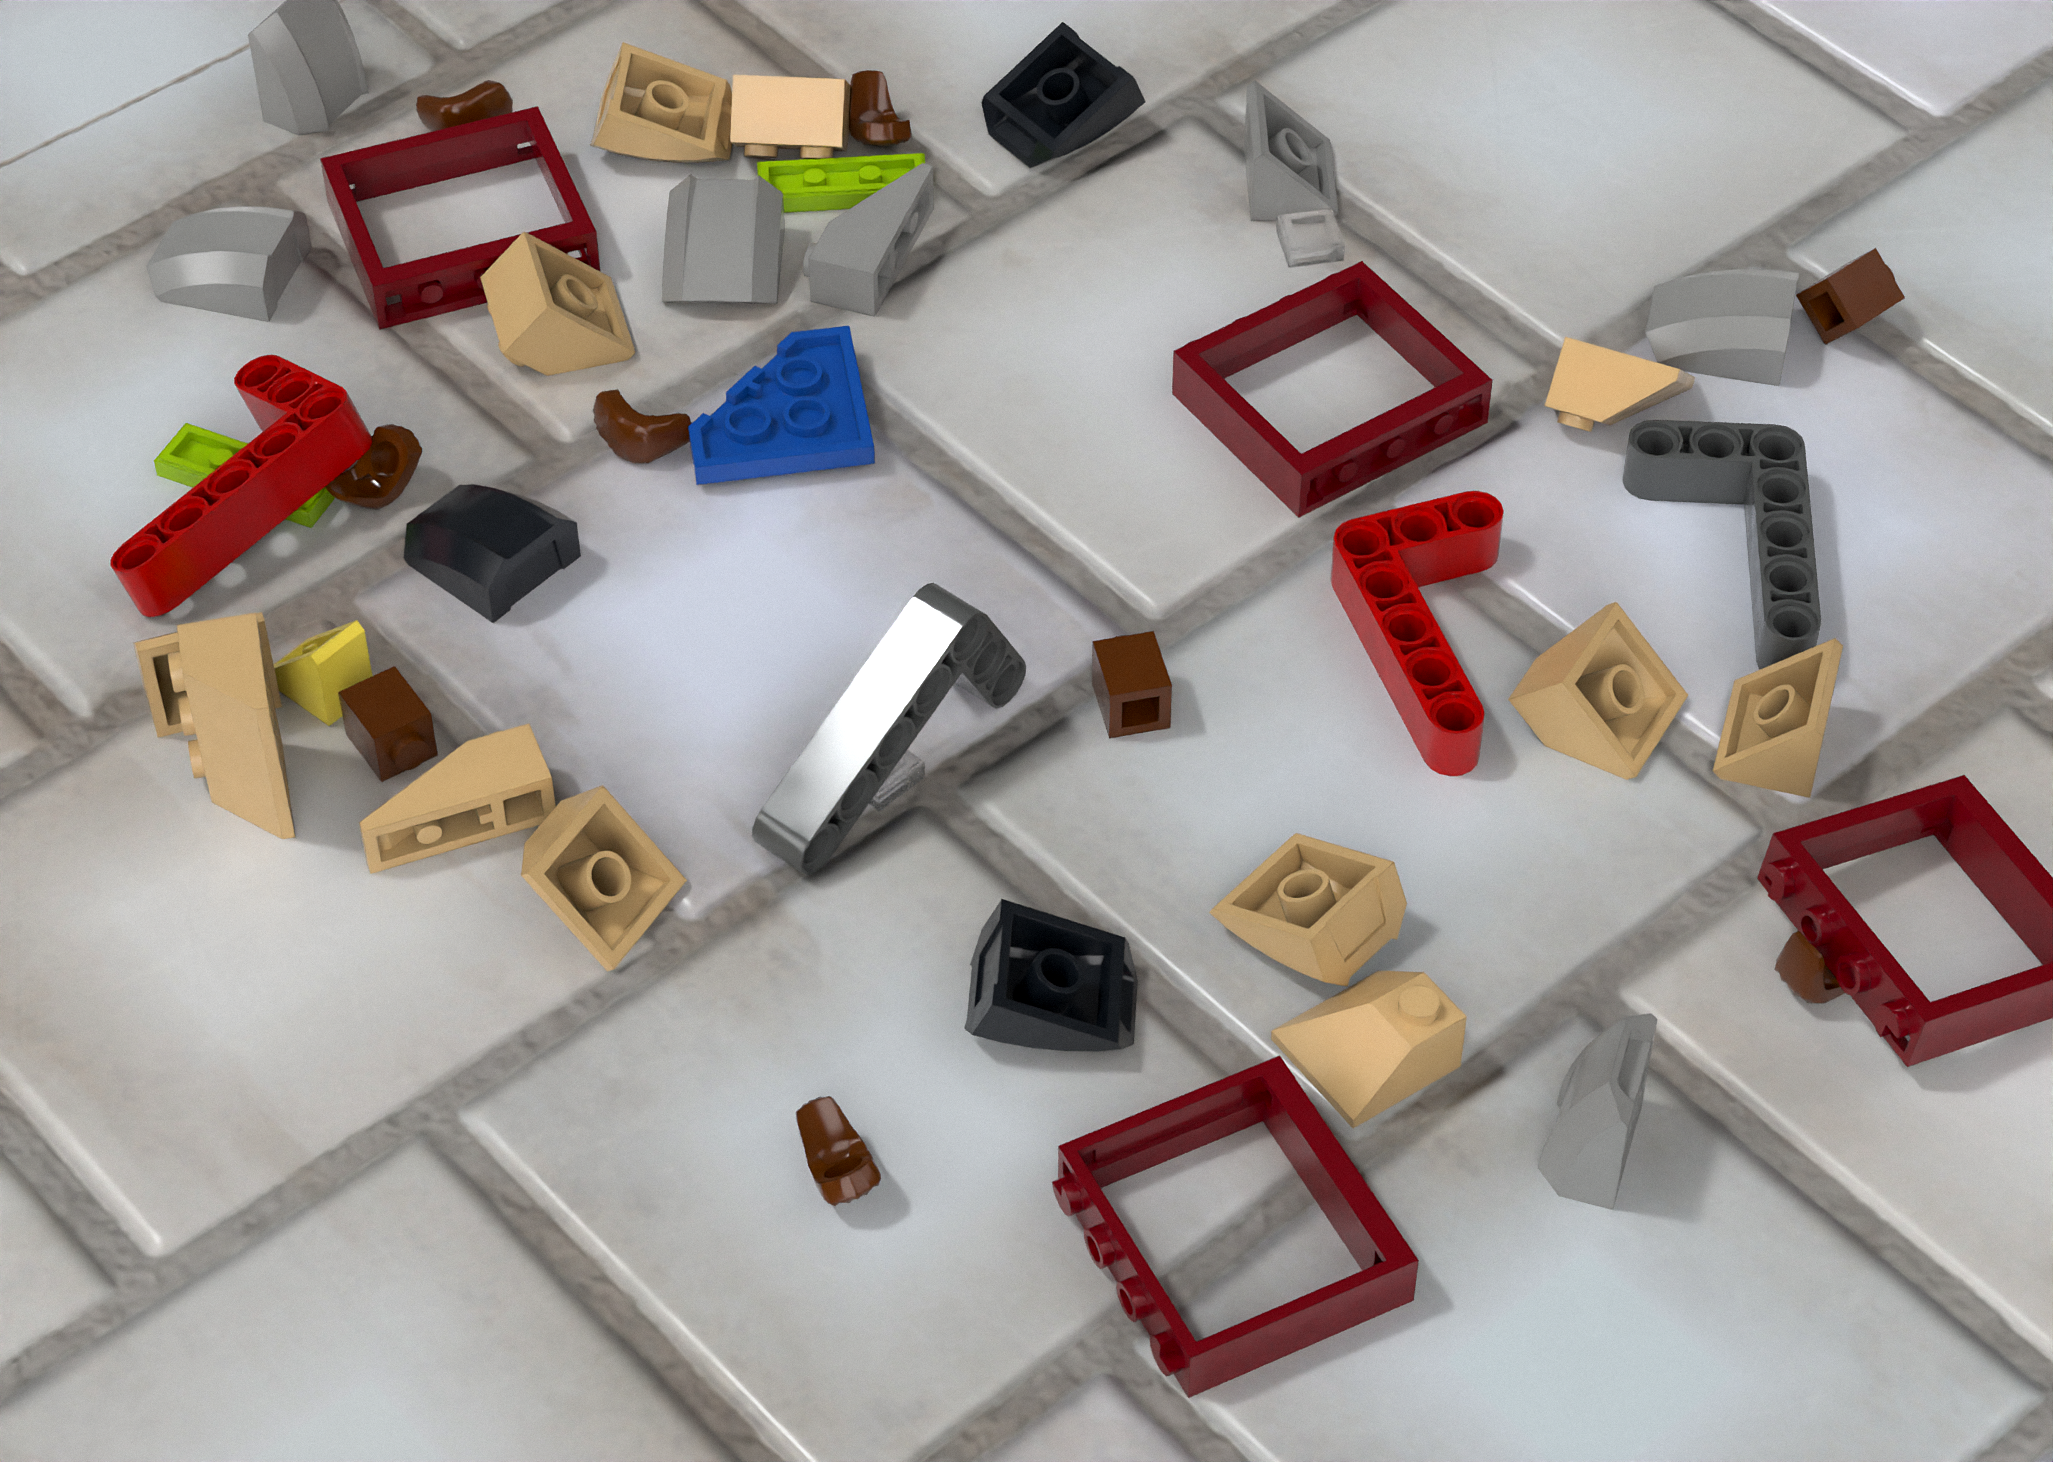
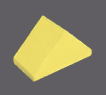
M358 620L306 639L274 663L279 691L328 726L341 718L342 710L338 692L372 677L365 630Z

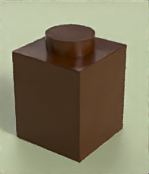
M1876 248L1846 263L1796 294L1825 345L1861 327L1905 299L1895 281L1893 272L1884 263Z
M1154 631L1092 641V686L1109 738L1171 728L1172 684Z
M395 666L338 692L346 735L381 782L404 771L414 769L423 762L438 756L431 712Z

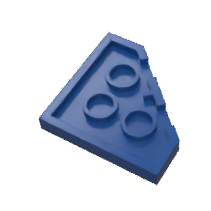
M850 326L791 332L777 345V355L762 369L754 366L726 391L725 403L710 416L702 413L688 426L696 485L875 464L874 443Z

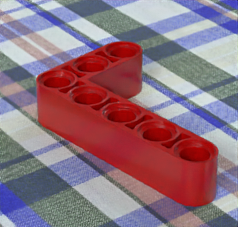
M272 354L251 360L237 372L234 378V385L263 432L124 542L111 557L110 566L143 616H160L179 606L369 450L372 444V436L343 387L280 356Z
M1466 491L1351 519L1342 523L1336 529L1333 538L1330 578L1332 588L1424 762L1431 770L1446 776L1464 775L1477 766L1480 757L1485 713L1478 696L1418 587L1479 573L1491 568L1497 562L1504 510L1496 497L1481 491Z

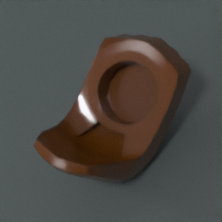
M859 71L853 73L851 78L849 131L857 142H861L864 145H898L899 143L908 142L912 136L910 121L900 120L895 114L890 100L887 81L881 71Z
M487 80L462 94L452 97L421 95L417 97L416 111L422 123L431 131H436L513 112V100L504 85Z
M618 389L602 391L596 396L593 408L594 422L597 425L596 429L613 452L626 461L650 463L690 442L688 426L692 422L687 414L643 415L626 402Z
M394 424L378 426L372 435V444L369 450L351 469L341 473L325 486L326 490L336 499L362 508L378 510L389 505L402 494L417 468L423 452L419 440L411 430Z
M1800 931L1793 933L1776 959L1774 970L1780 974L1781 981L1785 982L1793 990L1794 995H1798L1807 1003L1823 1004L1843 995L1845 992L1839 986L1836 977L1825 965L1823 955L1807 941Z
M831 1096L810 1100L796 1111V1122L809 1169L816 1187L828 1204L836 1206L839 1203H850L854 1199L867 1195L873 1187L879 1186L881 1174L871 1153Z

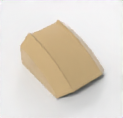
M622 42L599 102V110L590 146L619 155L652 161L705 163L730 160L732 143L730 142L732 91L728 81Z
M1295 833L1212 908L1209 913L1245 942L1277 962L1317 980L1348 987L1350 977L1391 938L1397 940L1407 902L1393 861Z

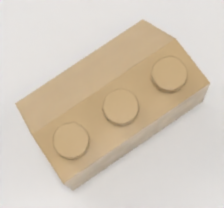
M256 612L177 625L180 652L168 653V662L174 692L187 691L188 695L178 698L184 736L197 735L196 740L188 741L194 779L206 777L212 803L281 839L294 838L295 831L283 744Z

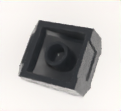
M1062 22L983 96L981 104L988 135L1029 168H1032L1088 145L1127 119L1146 101L1134 76L1121 66L1116 67L1081 40L1077 32Z
M475 484L458 485L406 524L403 556L406 563L492 623L509 612L511 606L561 568L564 570L581 557L576 521L539 501L487 486Z
M1001 899L981 930L970 963L972 970L967 1020L964 1029L974 1036L1037 1049L1108 1051L1124 1049L1133 1045L1138 980L1127 939L1110 932Z

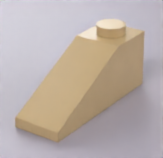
M530 724L493 732L489 735L466 741L360 821L363 847L370 874L541 825L554 810L556 804L552 776Z

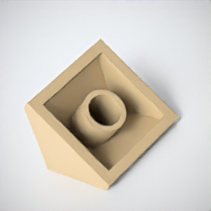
M1836 638L1734 680L1713 767V772L1720 779L1808 798L1811 797L1843 645Z

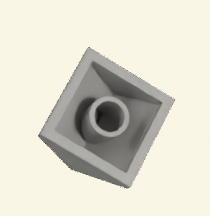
M1253 81L1247 86L1244 154L1251 221L1331 220L1339 212L1330 139L1257 81Z

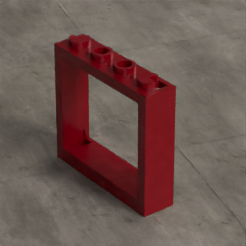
M538 106L320 158L327 202L379 330L488 303L480 277L521 234L383 268L356 203L358 201L536 159L565 223L527 233L566 254L578 250L580 257L575 259L600 271L595 227ZM529 142L531 145L527 147L517 148L518 144ZM396 295L400 296V302L387 305L386 298Z
M1363 261L1338 273L1331 274L1311 286L1292 295H1287L1279 301L1246 317L1236 319L1231 324L1200 339L1190 341L1183 347L1173 351L1172 395L1298 518L1488 423L1493 380ZM1357 315L1435 388L1301 454L1225 378Z
M1965 775L1772 834L1757 877L1758 881L1768 892L1767 896L1778 904L1797 930L1823 955L1825 965L1836 977L1841 989L1852 997L1875 1026L1878 1035L1884 1037L1907 1067L2053 1018V877ZM1934 835L2043 965L1930 1002L1823 869ZM1909 1035L1910 1040L1908 1041L1905 1036Z
M1280 1055L1058 1146V1180L1053 1181L1052 1186L1061 1210L1068 1217L1076 1215L1084 1228L1086 1247L1093 1262L1099 1269L1108 1267L1117 1282V1294L1125 1314L1132 1322L1139 1320L1142 1322L1150 1335L1151 1351L1159 1369L1166 1377L1174 1374L1188 1398L1414 1301L1418 1258ZM1264 1122L1362 1271L1196 1342L1101 1188L1250 1126Z

